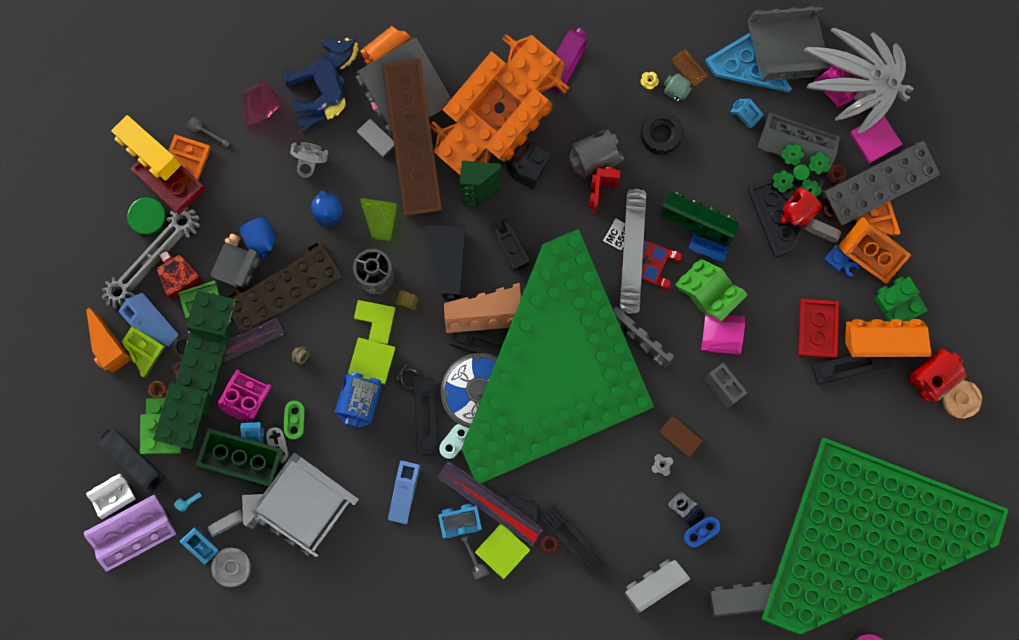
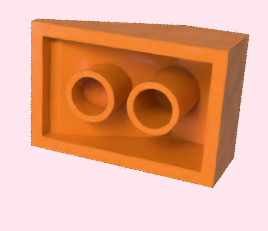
M865 217L859 220L838 245L844 254L885 284L890 281L911 256L907 250Z
M89 307L86 311L92 352L96 356L94 361L100 368L114 373L132 359L100 315Z

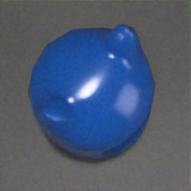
M322 190L313 199L311 212L319 225L332 227L341 221L343 207L340 200L334 194Z
M256 218L239 228L247 248L257 251L260 257L265 259L267 251L272 250L276 241L268 218Z

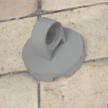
M294 142L291 144L290 154L299 159L297 172L304 178L310 177L313 174L316 163L326 162L329 154L327 150L321 151L320 146L301 142V146ZM308 164L311 167V171L305 173L301 170L300 166Z

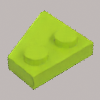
M131 326L122 341L126 350L129 351L132 361L139 368L140 375L144 378L147 377L166 347Z

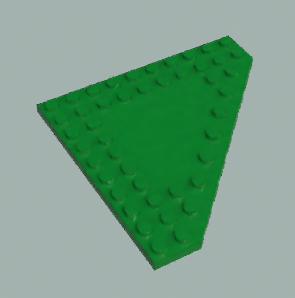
M579 229L544 243L541 246L461 448L476 485L654 408Z
M823 437L761 621L796 635H801L999 545L1009 509Z

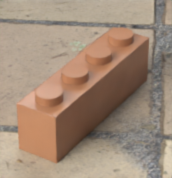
M520 283L514 284L509 289H504V287L496 289V292L487 295L485 292L480 293L472 299L466 297L444 303L446 333L509 328L521 299Z

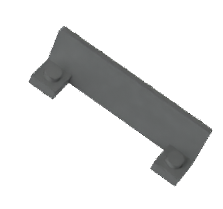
M921 141L901 150L899 154L872 168L821 191L819 195L822 200L828 199L840 225H844L939 176L940 173L925 142Z

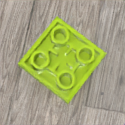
M358 337L348 374L357 372L362 374L365 379L376 378L381 380V384L385 385L396 348Z
M501 523L475 553L498 575L505 579L527 555L530 549Z

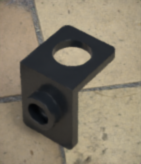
M681 491L668 503V506L680 515L690 527L697 524L705 516L697 503ZM698 512L696 519L691 521L692 514Z

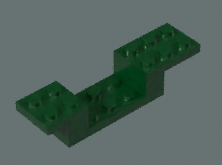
M199 290L196 291L186 326L190 331L176 382L175 384H169L154 435V441L193 450L203 415L208 416L233 328L231 315L235 299Z

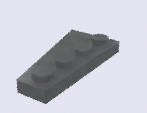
M618 307L613 309L619 325L626 330L625 334L631 340L635 339L643 352H649L654 357L653 361L661 367L663 365L666 368L673 360L674 355L670 352L668 354L664 353L663 346L657 341H650L648 333L642 328L636 329L634 327L636 323Z

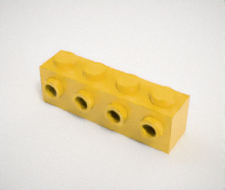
M128 115L111 130L116 136L114 140L122 147L126 145V151L133 157L137 155L139 157L137 160L145 168L149 166L151 168L149 171L156 178L160 176L166 181L181 166L169 151Z

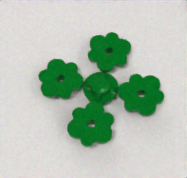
M798 144L793 146L787 145L786 149L781 152V156L785 159L786 164L792 163L796 165L793 169V175L787 174L785 170L781 171V173H775L773 175V180L775 181L773 186L784 193L787 191V188L791 189L793 187L792 182L795 178L803 181L800 188L807 191L811 188L812 191L810 193L817 198V195L821 194L822 191L817 186V181L811 182L806 179L810 175V170L815 171L817 174H821L822 171L827 172L830 169L828 164L830 162L829 157H825L824 153L818 152L815 156L810 157L811 163L808 167L805 164H799L800 158L804 156L803 152H801V146Z

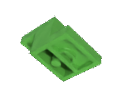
M702 259L696 262L675 284L679 291L689 295L701 312L720 322L747 296L745 290L732 284L723 269Z
M146 398V414L140 415V454L181 453V447L153 440L165 398Z

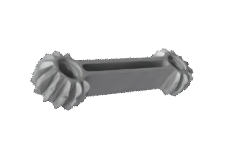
M640 189L629 190L626 201L620 310L627 314L638 313L640 310L646 213V192Z
M187 207L180 215L171 211L170 213L173 217L167 218L170 225L118 281L115 277H112V283L105 281L108 287L102 288V291L105 292L102 298L107 300L106 304L108 306L112 305L114 309H117L119 305L120 307L123 305L126 299L135 296L131 291L161 260L159 256L163 252L169 251L184 234L187 238L190 237V232L196 234L194 228L199 227L200 224L197 223L199 216L195 215L196 212L193 209L189 210ZM182 219H187V223L184 226H179ZM122 289V294L115 297L116 290Z

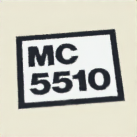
M615 216L601 240L602 243L621 253L624 251L625 221Z

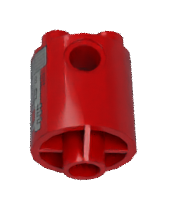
M940 348L910 373V377L907 380L920 391L919 395L925 402L930 400L936 403L963 381L967 374L962 366L964 362L958 354L954 352L951 354L947 350Z

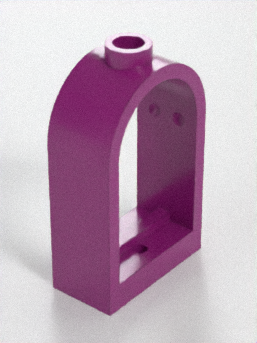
M577 28L576 31L569 30L555 54L565 63L561 77L562 82L567 84L588 42L587 33L580 28ZM558 87L550 88V90L558 94L562 93Z

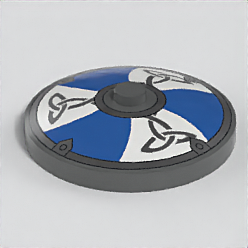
M484 353L469 354L455 361L446 371L441 384V399L447 414L457 424L467 428L470 427L497 357Z

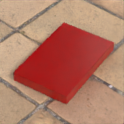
M800 299L798 356L837 358L839 301Z

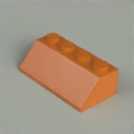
M855 319L852 322H846L845 344L852 357H931L928 327L922 320L911 319L910 321L892 319L891 321L874 319L872 322H864L863 320Z

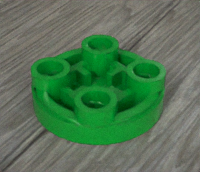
M145 197L138 199L128 210V223L138 234L153 235L164 229L166 222L165 208L154 198Z

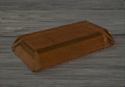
M683 49L671 59L686 79L691 82L693 87L708 77V74L686 49Z

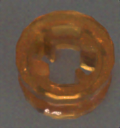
M153 381L148 387V392L153 398H164L167 394V387L161 381ZM160 385L159 387L162 389V392H158V395H155L156 392L153 389Z

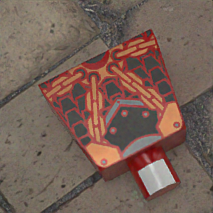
M166 251L159 256L163 265L159 266L157 271L165 292L171 300L179 296L178 292L190 289L202 282V279L181 255L173 258L171 253Z

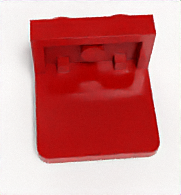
M614 167L597 168V173L592 176L591 190L594 193L591 192L589 209H592V214H596L599 186L618 187L620 171Z

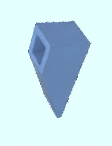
M143 293L126 299L119 309L120 314L131 326L167 347H170L179 335Z
M400 460L388 520L407 524L421 469L420 465Z

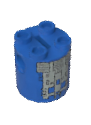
M357 372L345 375L334 412L344 425L359 428L371 424L382 388L381 380L376 378L368 380Z

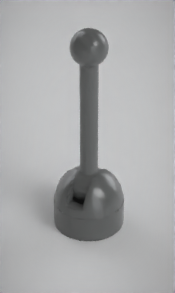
M193 116L188 122V130L195 133L203 131L221 142L224 147L230 145L228 140H223L203 128L202 121L196 116Z
M463 534L460 539L465 543L475 565L472 571L475 581L481 580L490 573L484 565L478 564L468 543V536Z

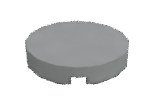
M232 547L221 550L214 557L211 566L212 575L216 581L222 586L236 587L243 584L250 576L252 568L248 555L241 549Z

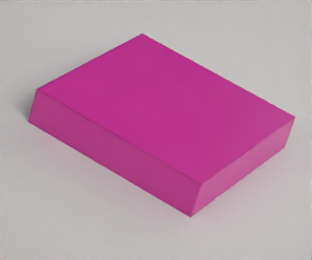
M885 116L859 135L857 132L861 126L849 133L869 164L902 146L901 141Z

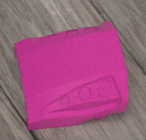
M705 314L701 351L740 355L744 338L745 316L727 315L720 322Z
M237 369L218 401V407L227 415L242 422H253L255 415L271 389V385L261 383L240 373V370Z

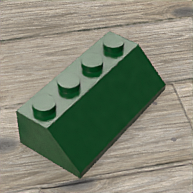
M462 161L460 173L462 204L472 208L476 207V205L481 206L501 190V164Z
M670 191L662 206L660 217L726 246L730 245L739 226L736 218L730 215L724 216L715 208H706L697 200H689L684 198L685 196L679 192L673 193Z
M208 428L196 467L199 470L268 489L280 472L283 449Z

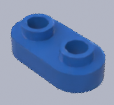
M711 516L704 518L684 533V542L692 548L702 545L719 532V521ZM707 523L713 525V529L711 531L707 530ZM691 534H695L697 536L696 541L693 542L690 540Z

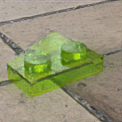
M361 198V205L372 238L391 241L397 203Z

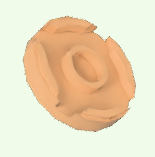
M964 380L942 398L945 410L950 415L962 419L975 415L979 411L982 402L979 388L974 383Z

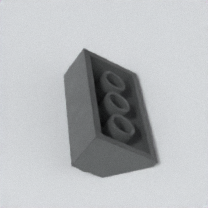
M769 113L758 148H761L764 152H772L782 157L781 152L786 149L787 145L793 146L798 144L801 146V152L804 154L800 158L799 164L809 165L811 163L810 157L815 156L818 152H822L825 157H829L830 162L828 164L831 169L837 155L840 137Z

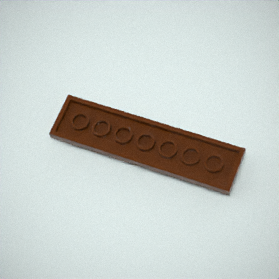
M416 59L383 64L404 215L440 211L442 208L421 60Z

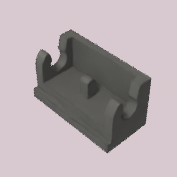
M724 363L711 371L703 379L727 409L748 393Z

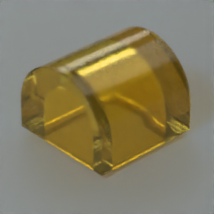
M400 290L396 305L415 311L420 297Z

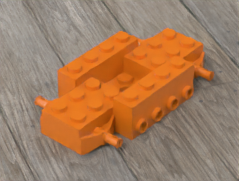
M506 34L505 37L507 39L503 37L502 41L511 48L507 64L491 51L443 108V111L457 123L446 128H441L435 121L430 124V128L437 133L434 153L459 175L461 173L462 161L488 163L491 153L502 161L510 160L515 154V148L518 145L524 144L528 138L526 135L530 131H534L540 124L538 121L543 116L546 117L552 110L551 106L553 103L541 93L554 86L558 87L564 94L567 92L564 88L569 90L570 87L562 82L561 79L565 63L533 35L515 41ZM499 103H503L505 106V110L502 113H496L495 107Z

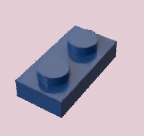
M693 234L688 249L693 250L697 254L709 256L713 260L724 262L729 247Z

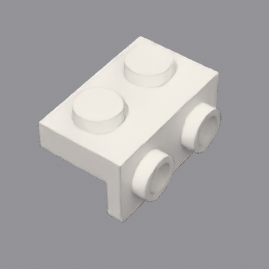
M121 474L111 477L108 481L86 493L101 520L136 499L128 481Z

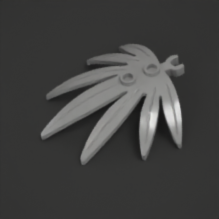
M832 28L830 31L868 61L850 53L829 48L807 47L804 51L863 79H826L810 83L806 88L831 92L874 91V94L853 103L835 118L836 121L852 117L879 102L865 118L857 132L859 135L872 127L885 115L897 94L901 100H909L910 96L906 95L905 91L910 93L913 91V87L901 84L905 75L906 61L903 51L898 44L895 43L893 45L892 56L885 42L874 32L870 34L884 60L883 62L864 42L847 32Z

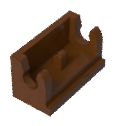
M674 415L660 430L663 436L688 457L703 442L702 438Z

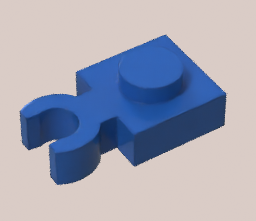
M837 245L834 246L823 260L837 272L842 268L844 274L849 278L853 276L849 271L850 267L856 271L859 269V265L849 262L850 257L844 254Z

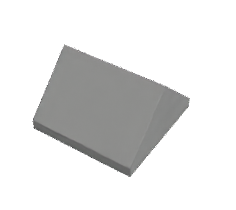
M263 494L242 495L243 524L251 529L258 523L255 520L256 515L251 511Z

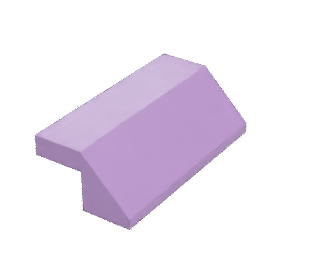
M154 494L85 531L84 535L95 550L97 561L107 572L176 535V531L164 507Z

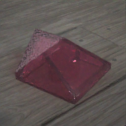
M262 81L242 92L245 128H249L269 118L283 103L266 81Z

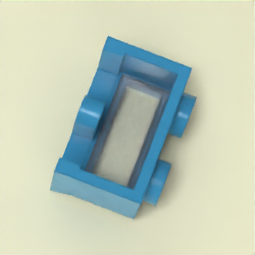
M472 504L463 505L461 510L454 511L453 508L442 510V514L438 515L443 539L482 531L477 506L473 507Z

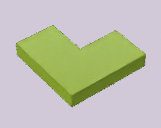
M358 300L354 320L372 323L369 340L388 345L396 308Z

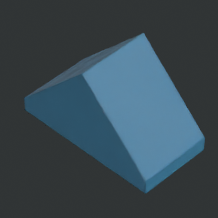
M195 527L180 540V543L204 565L219 552L206 535Z

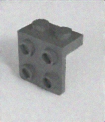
M225 243L213 267L211 276L214 279L245 291L252 281L254 270L259 266L260 255L252 249L246 251Z

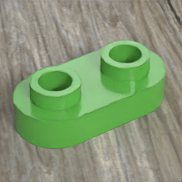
M290 401L285 406L284 433L289 439L297 440L304 434L305 408L299 401ZM298 408L299 412L295 415L292 414V410ZM293 427L298 428V431L295 434L291 433V429Z

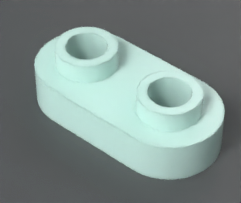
M460 424L454 426L440 444V453L444 458L452 459L458 455L469 428ZM464 430L465 435L462 437L458 436V431ZM447 445H451L453 447V450L451 452L446 451L445 448Z

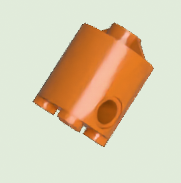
M391 26L360 50V53L365 58V64L369 65L410 41L411 37L406 31H399Z

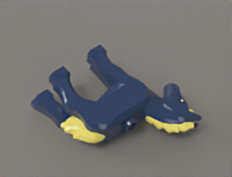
M355 36L350 40L349 38L345 40L326 38L322 41L323 48L331 54L320 58L311 66L303 68L298 72H282L287 87L314 80L321 93V96L313 102L292 101L296 115L313 113L307 117L301 116L297 118L302 133L318 123H323L326 117L327 120L333 119L335 114L338 116L344 109L346 102L342 85H345L342 74L338 75V71L351 65V62L358 55V43H356Z

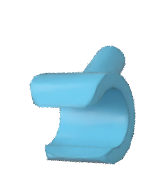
M198 492L186 501L179 498L174 503V506L183 512L188 508L189 504L202 495Z

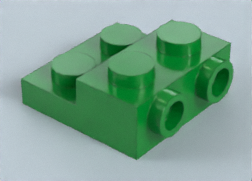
M903 276L893 282L894 286L890 288L887 285L877 291L878 295L874 298L888 321L892 319L910 321L928 311L918 295L920 292L910 277L906 279Z

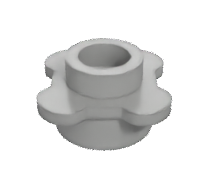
M657 454L654 457L655 463L651 469L654 473L658 472L668 476L673 459Z

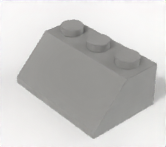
M667 559L659 565L661 569L655 573L651 570L643 575L644 580L637 583L635 580L626 586L627 591L624 594L637 613L690 580L676 560L670 562Z

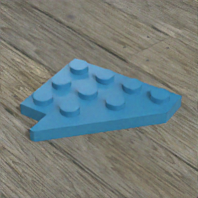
M750 33L705 60V63L715 77L784 92L792 90L786 79L761 80Z

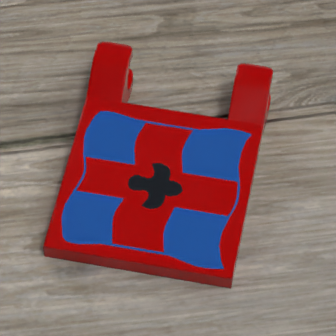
M644 240L641 279L655 284L662 289L669 290L671 281L660 278L667 258L680 263L682 253Z

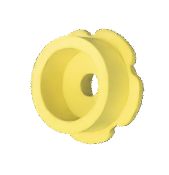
M645 72L642 75L641 85L644 88L653 89L658 85L659 79L656 73Z

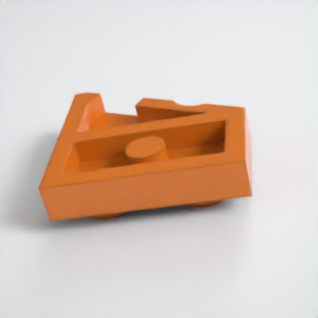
M175 134L168 151L199 181L211 147Z
M890 201L855 219L857 224L862 217H865L885 234L893 236L901 234Z

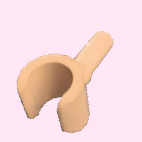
M230 234L229 238L225 239V242L238 247L241 238L235 234Z

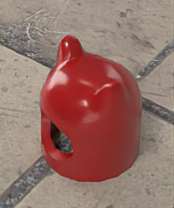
M798 188L783 207L784 215L780 221L783 224L790 222L793 225L804 226L819 213L822 205L812 193L806 189Z

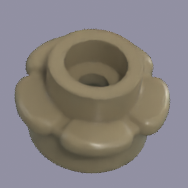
M304 346L293 350L291 356L294 363L301 365L308 359L309 352L305 350Z

